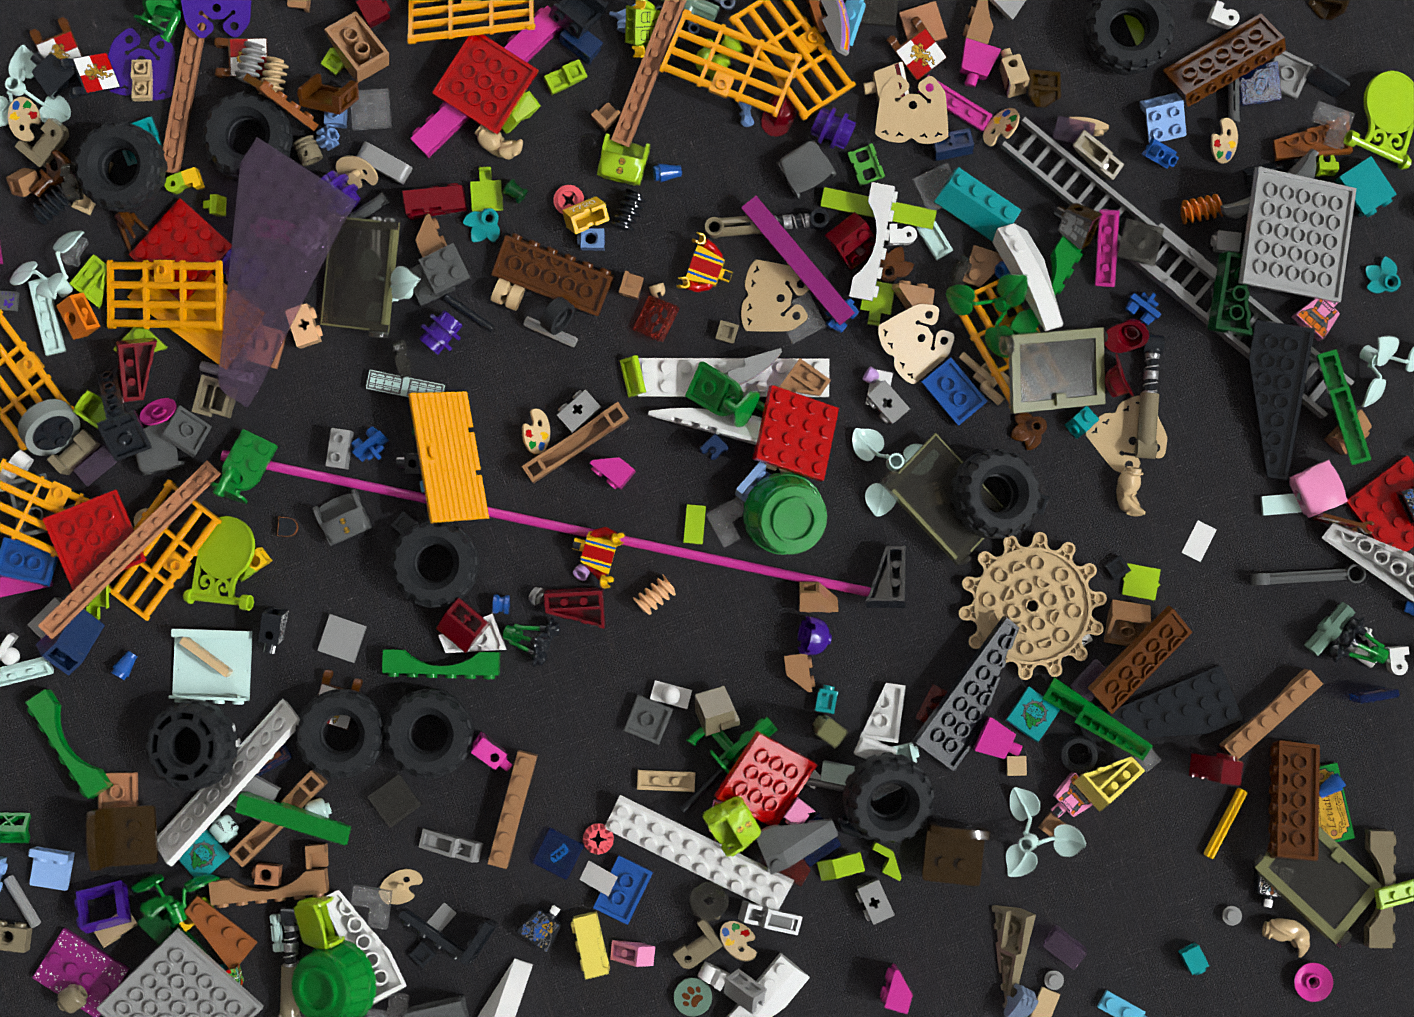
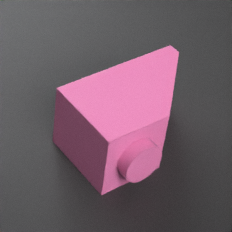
M612 940L610 960L635 967L653 966L655 946L638 942Z

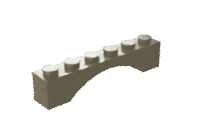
M1365 829V849L1376 865L1379 883L1383 887L1395 884L1396 875L1393 873V865H1396V855L1394 854L1396 836L1394 832L1386 829ZM1376 905L1373 914L1364 925L1365 946L1369 948H1393V943H1395L1393 924L1396 920L1393 907L1381 910L1377 909Z

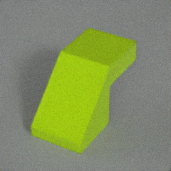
M530 91L523 95L502 127L505 133L511 132L522 120L530 118L541 106Z
M874 841L871 848L888 857L881 869L882 872L900 881L901 874L893 850Z
M860 852L844 854L838 858L817 862L821 881L838 879L865 871Z

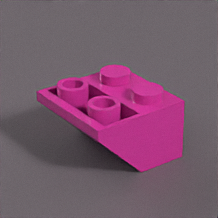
M620 457L598 459L590 462L593 466L591 470L600 477L602 475L608 478L606 482L614 489L617 487L622 489L636 472Z
M892 963L891 968H887L885 975L887 983L886 987L882 986L880 998L885 1008L907 1014L912 993L898 967Z

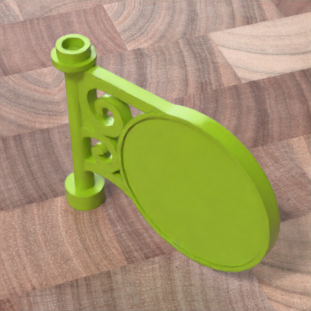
M1387 71L1375 76L1365 90L1364 109L1369 123L1365 139L1359 138L1358 132L1349 130L1344 137V144L1350 147L1360 146L1397 163L1398 168L1403 170L1411 165V159L1406 153L1414 129V82L1401 72ZM1406 131L1405 136H1404V140H1403V143H1402V137L1399 135V133H1403V132ZM1371 140L1373 142H1379L1381 140L1378 146L1370 143ZM1401 146L1400 150L1398 151L1394 149Z
M230 516L219 517L222 520L221 524L215 527L198 550L192 589L190 588L184 592L183 599L188 604H193L194 601L238 605L241 610L250 611L254 605L253 596L243 594L240 598H236L235 586L239 576L249 567L254 557V535L244 521ZM201 569H203L207 575H203L200 579ZM206 580H210V585L206 583ZM200 585H201L202 587L207 588V589L202 590V589L200 588ZM220 591L228 593V596H221Z

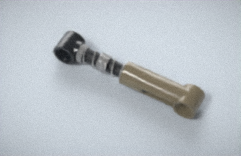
M821 208L804 213V215L801 213L796 216L787 214L782 215V217H776L774 215L784 229L804 226V228L809 227L810 229L822 230L829 221L828 213ZM821 215L824 218V222L817 224L814 221V217ZM748 216L711 217L705 223V233L713 239L725 236L762 234ZM715 223L719 225L720 229L717 232H711L709 226Z
M1149 334L1148 342L1142 346V353L1145 354L1146 358L1144 360L1146 362V370L1143 374V380H1145V384H1143L1144 391L1140 393L1135 458L1155 459L1157 455L1156 435L1159 394L1156 393L1158 391L1156 390V383H1158L1156 380H1158L1159 371H1157L1159 356L1164 351L1165 338L1163 335Z
M282 905L280 912L281 925H284L286 936L285 943H283L285 963L281 965L279 1017H301L292 993V976L298 965L297 955L299 954V942H297L299 927L294 913L296 905Z

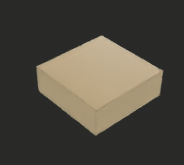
M1006 756L1007 776L1027 775L1026 756Z

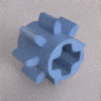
M326 125L316 131L318 134L316 141L321 148H327L329 151L339 145L337 140L340 136L335 128H329Z

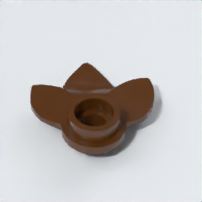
M902 247L893 249L889 254L886 252L885 260L880 262V267L883 268L881 279L885 282H892L897 277H905L912 271L914 264L904 261V250ZM885 270H891L892 275L887 276Z
M1027 412L1017 414L1014 417L1018 425L1012 430L1010 437L1016 441H1025L1026 449L1032 450L1041 443L1042 434L1047 429V422L1043 417H1033ZM1034 423H1040L1041 428L1035 429Z

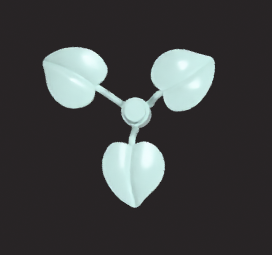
M21 45L17 49L9 64L10 77L5 81L9 101L7 98L0 96V127L9 124L8 110L13 101L12 95L21 96L26 94L42 105L39 112L43 123L48 118L57 119L61 123L68 120L71 115V109L63 97L58 96L53 100L47 96L44 103L26 90L23 81H25V78L31 79L34 77L32 70L36 65L30 60L33 53L25 45Z
M73 231L64 234L54 244L53 249L56 251L55 254L62 273H56L46 278L35 270L38 264L30 261L18 267L9 282L12 285H20L26 282L32 274H36L44 280L35 290L39 296L56 299L57 293L60 297L69 295L73 287L67 281L69 277L65 272L60 254L72 248L84 231Z
M365 249L359 263L360 276L365 281H372L376 277L385 282V278L378 274L382 269L380 256L372 249ZM397 267L391 274L392 302L400 299H410L413 295V288L420 280L405 267ZM377 301L370 304L367 310L368 321L381 322L383 301L381 304ZM371 331L376 337H379V335L382 333L379 331Z
M1393 336L1378 338V350L1369 345L1362 349L1360 358L1369 363L1368 367L1375 372L1377 378L1373 379L1370 383L1361 407H1367L1375 403L1385 390L1386 380L1382 379V375L1374 365L1383 366L1391 359L1407 364L1406 371L1412 372L1414 371V347L1411 349L1408 359L1405 360L1392 356L1397 351L1399 340Z
M856 428L852 436L853 449L860 459L871 461L875 455L887 459L886 466L890 472L883 486L890 480L894 471L901 468L923 446L922 444H912L904 449L903 456L898 453L890 456L889 454L878 453L884 447V439L879 432L872 429ZM932 449L910 473L914 475L927 473L933 466L939 453ZM879 483L872 484L865 492L866 504L876 517L889 512L896 503L893 496Z
M1018 787L1012 789L1010 794L1011 812L1017 820L1023 821L1028 818V822L1023 832L1024 837L1019 840L1018 844L1010 846L1006 852L1009 877L1023 876L1035 869L1037 866V856L1031 851L1042 843L1055 840V850L1065 857L1076 855L1086 846L1085 839L1080 831L1068 824L1057 826L1054 829L1055 837L1038 840L1036 835L1029 833L1032 822L1031 816H1035L1040 810L1038 797L1028 790Z

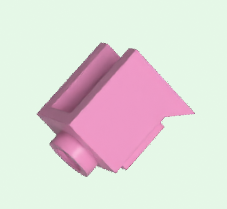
M797 797L784 815L786 818L785 822L788 825L794 822L803 824L809 817L808 813L816 811Z

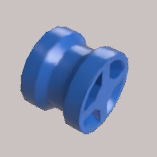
M494 595L493 613L503 612L504 614H509L510 596L500 597L499 595Z

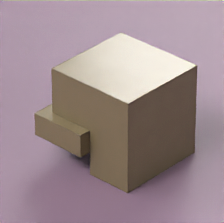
M201 375L191 412L212 417V414L231 418L238 389L221 384L222 380Z
M725 686L695 694V712L706 736L720 732V728L725 730L740 725L739 717Z

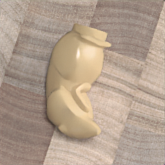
M482 125L474 133L479 144L495 156L512 159L521 153L522 139L517 141L504 140L500 132L496 135Z
M1126 466V469L1123 470L1118 478L1116 489L1118 505L1127 515L1141 516L1146 512L1140 507L1135 495L1141 486L1140 476L1143 475V472H1141V468Z
M1283 918L1264 922L1262 928L1263 937H1267V939L1273 938L1282 942L1290 941L1294 948L1297 947L1298 957L1300 958L1308 951L1310 947V934L1299 922Z

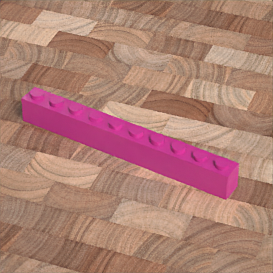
M547 5L535 13V30L525 29L517 35H512L504 48L528 62L563 27L549 17L551 8ZM446 102L440 105V110L435 115L431 114L426 119V124L422 128H416L410 138L428 158L470 119Z

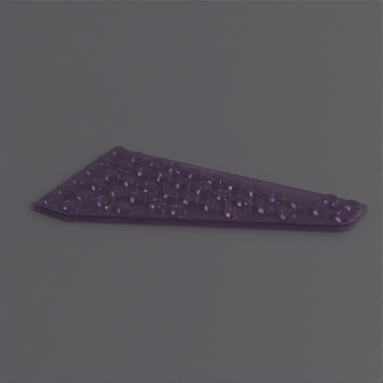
M258 137L240 163L218 376L221 390L246 407H249L258 393L344 221L357 203V201Z

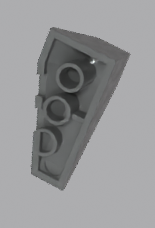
M832 818L812 820L803 824L794 822L786 826L771 825L761 829V834L756 839L772 875L791 867L837 837L838 833Z

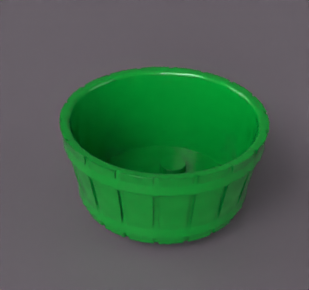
M790 472L775 473L759 481L750 491L744 505V524L749 537L762 549L781 555L798 554L813 547L823 535L827 523L826 507L817 488L805 477Z
M343 940V942L331 948H315L309 955L301 959L293 972V997L298 1008H300L299 1010L307 1017H363L372 1007L375 1000L376 977L372 964L366 957V954L357 945L348 940Z

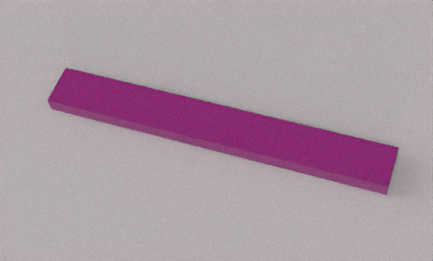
M757 196L741 207L839 326L855 314Z

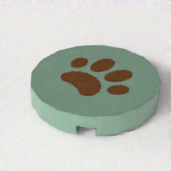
M697 977L683 979L678 983L674 992L675 1005L686 1016L695 1017L702 1015L708 1010L712 1002V993L709 985Z

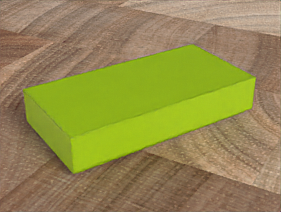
M638 355L620 360L628 397L646 393Z
M687 504L683 543L703 544L706 506Z

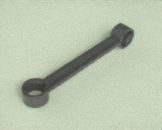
M1351 564L1345 569L1250 574L1251 586L1338 580L1360 583L1366 577V570L1359 564ZM1353 567H1357L1361 573L1357 581H1353L1349 576V571Z

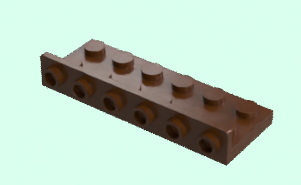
M1261 13L1165 68L1163 73L1184 97L1185 104L1189 107L1258 66L1265 64L1270 59L1286 51L1285 37Z
M516 233L505 235L491 274L552 299L563 297L574 305L575 308L595 316H599L611 282L615 277L611 274L612 271L602 267L600 270L593 267L594 264L584 260L582 263L575 260L576 257L566 253L565 256L560 255L558 250L552 247L542 248L540 243L534 240L524 241L522 236Z
M1168 605L1088 687L1089 691L1097 698L1103 708L1113 714L1192 633L1191 629L1177 612Z
M1276 741L1270 747V756L1272 757V764L1269 768L1271 784L1269 786L1271 803L1268 808L1269 814H1271L1268 825V832L1270 833L1268 852L1270 853V858L1318 861L1320 745Z

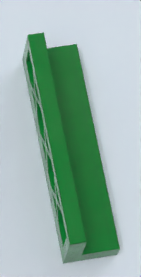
M0 812V819L6 821L0 825V843H29L31 836L28 827L31 814ZM18 819H24L23 826L14 825L13 822Z

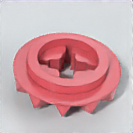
M573 185L560 187L554 195V205L558 212L562 214L563 209L573 206L571 204L565 205L566 200L563 195L568 198L573 196L572 201L574 205L584 201L581 190Z
M592 824L584 832L583 843L590 853L597 855L606 853L613 845V833L606 830L604 824ZM598 831L600 837L607 839L601 841L599 847H597L596 841L590 840V838L596 837Z

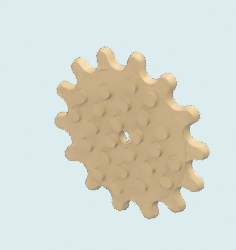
M1037 532L1033 536L1031 545L1028 547L1020 546L1014 536L1006 537L1003 540L1004 553L999 557H995L987 551L981 552L978 555V561L983 567V574L978 578L968 576L962 581L963 588L970 591L974 596L971 605L964 606L959 610V617L962 620H971L977 625V631L969 638V645L974 649L980 648L1004 615L1020 627L1012 649L1008 650L1005 661L1017 664L1018 675L1023 680L1030 679L1034 668L1038 665L1045 666L1051 676L1057 677L1062 673L1061 660L1064 656L1071 655L1078 661L1086 659L1088 653L1082 644V639L1085 635L1092 634L1097 636L1103 632V625L1093 619L1092 610L1097 606L1104 605L1107 597L1105 593L1092 591L1088 586L1089 580L1096 575V566L1092 563L1076 566L1072 560L1075 553V545L1071 542L1064 543L1058 550H1051L1047 545V536L1043 532ZM1031 600L1037 603V609L1032 612L1027 609V604Z

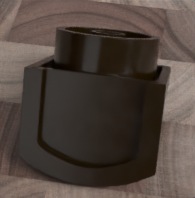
M154 805L97 808L87 812V852L91 871H98L112 866L154 864L158 862L156 808Z
M927 821L922 878L925 881L979 886L985 839L989 840L990 832L983 827H977V830L939 826L935 822Z

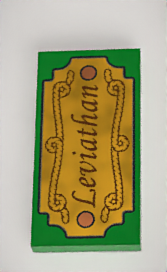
M1336 762L1320 766L1319 786L1331 774L1338 773L1340 776ZM1344 789L1323 799L1319 795V826L1336 842L1355 838ZM1319 840L1318 846H1323L1324 844Z

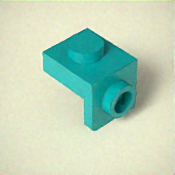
M1085 406L1065 424V427L1078 439L1100 419L1088 406Z
M824 685L823 688L818 689L815 711L834 714L838 691H835L834 686Z

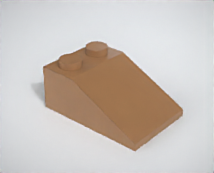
M357 11L324 29L345 68L355 81L360 82L389 65V52Z

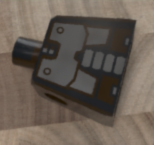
M1074 203L1067 209L1058 206L1054 212V216L1061 219L1058 228L1059 232L1080 250L1091 243L1103 215L1079 203Z

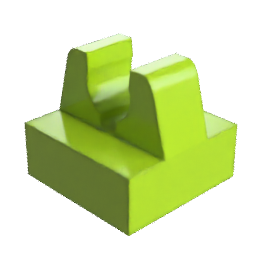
M1320 155L1317 160L1315 176H1335L1339 170V162H1336L1335 156L1330 155L1329 162H1325L1323 155Z
M210 194V200L203 201V209H208L210 211L209 214L219 217L226 216L227 197Z

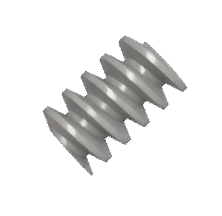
M244 41L246 48L241 50L244 55L239 57L242 63L237 64L240 70L235 71V74L238 76L235 79L247 83L243 80L247 73L253 77H260L255 71L262 70V67L258 65V63H264L260 55L267 54L262 50V48H265L263 45L251 41Z

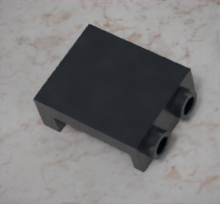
M562 0L559 4L555 3L552 6L549 17L579 40L605 14L609 3L606 0Z

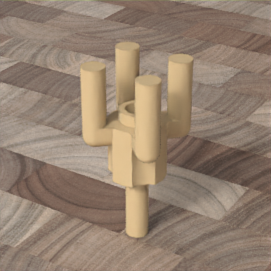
M963 352L959 358L976 372L973 378L981 384L979 389L997 405L1001 404L1005 398L993 389L997 382L991 376V371L987 364L984 363L980 366ZM1002 372L1001 375L1010 389L1009 376Z

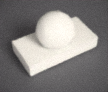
M14 633L8 634L0 644V662L2 661L5 665L16 664L20 659L19 651L12 647L19 637Z
M655 680L650 699L687 709L692 690Z
M861 736L854 754L867 759V757L872 755L880 756L882 753L892 752L896 755L897 750L878 740Z

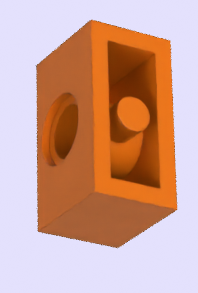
M84 292L70 295L57 305L73 340L87 337L101 327Z

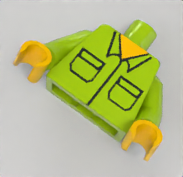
M636 0L634 6H626L625 42L636 45L632 46V49H635L633 57H644L645 50L661 12L656 10L655 5L648 0Z

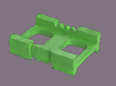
M873 143L847 153L851 164L854 165L860 187L885 177L882 166H879L877 156H875L876 151ZM866 150L869 160L859 163L856 153ZM873 168L876 178L868 181L865 180L862 172Z

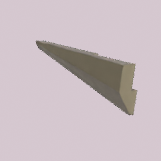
M994 905L992 906V912H995L996 918L994 929H997L998 936L996 950L999 972L1002 973L1003 983L1001 984V990H1004L1005 1002L1003 1007L1005 1008L1008 1003L1007 996L1014 997L1017 993L1014 985L1015 983L1019 984L1036 914L1022 908Z

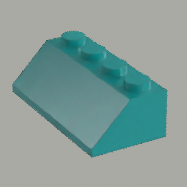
M959 167L952 172L933 201L992 242L997 228L1013 224L1022 211Z

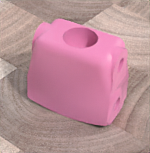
M1330 460L1320 462L1289 477V484L1295 497L1300 493V500L1297 499L1303 514L1307 515L1308 518L1348 501L1341 479L1331 465Z

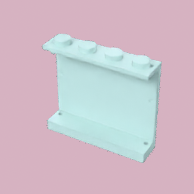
M171 630V637H175L173 691L172 695H169L170 699H175V702H183L186 699L213 700V704H225V700L232 701V704H244V701L250 700L252 631ZM183 637L191 638L233 669L232 674L229 677H224L179 642Z

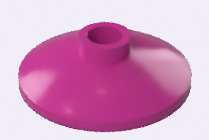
M170 398L155 400L144 407L140 413V420L145 425H157L165 422L175 413L177 405Z
M1307 963L1296 972L1294 986L1297 993L1303 999L1318 1002L1325 999L1331 993L1333 977L1325 966L1319 963ZM1310 978L1315 979L1313 984H1309Z

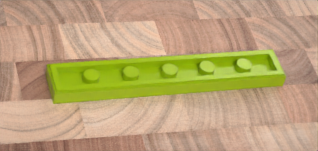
M824 187L821 207L849 213L856 212L859 215L875 218L868 202L869 196ZM898 202L892 203L891 210L894 211L892 222L933 230L936 210Z

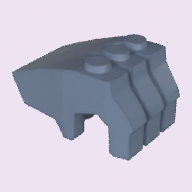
M1015 983L1014 987L1017 989V994L1014 997L1007 996L1008 1003L1005 1007L1004 1015L1005 1017H1028L1035 1010L1039 1001L1034 991Z

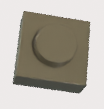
M720 320L715 339L734 344L739 325Z

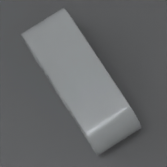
M366 141L357 154V157L366 160L376 171L404 185L413 169L403 161Z

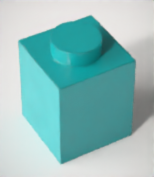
M1194 942L1178 951L1188 972L1192 975L1202 974L1206 971L1205 968L1209 967L1197 943Z

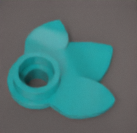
M487 208L482 212L473 211L464 218L463 223L472 227L471 239L473 242H480L486 237L490 241L495 242L499 237L500 229L497 225L499 216L494 209ZM487 215L493 216V220L490 222L486 221L485 218Z
M1384 257L1380 266L1370 265L1365 268L1366 276L1371 281L1367 286L1369 291L1380 294L1384 291L1394 292L1400 287L1401 281L1399 276L1396 275L1397 266L1390 258ZM1388 279L1393 281L1392 286L1387 284Z

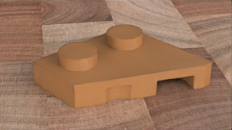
M974 245L962 282L980 288L995 273V266L1000 261H1003L1000 254Z
M799 358L780 385V388L794 393L820 396L831 379Z

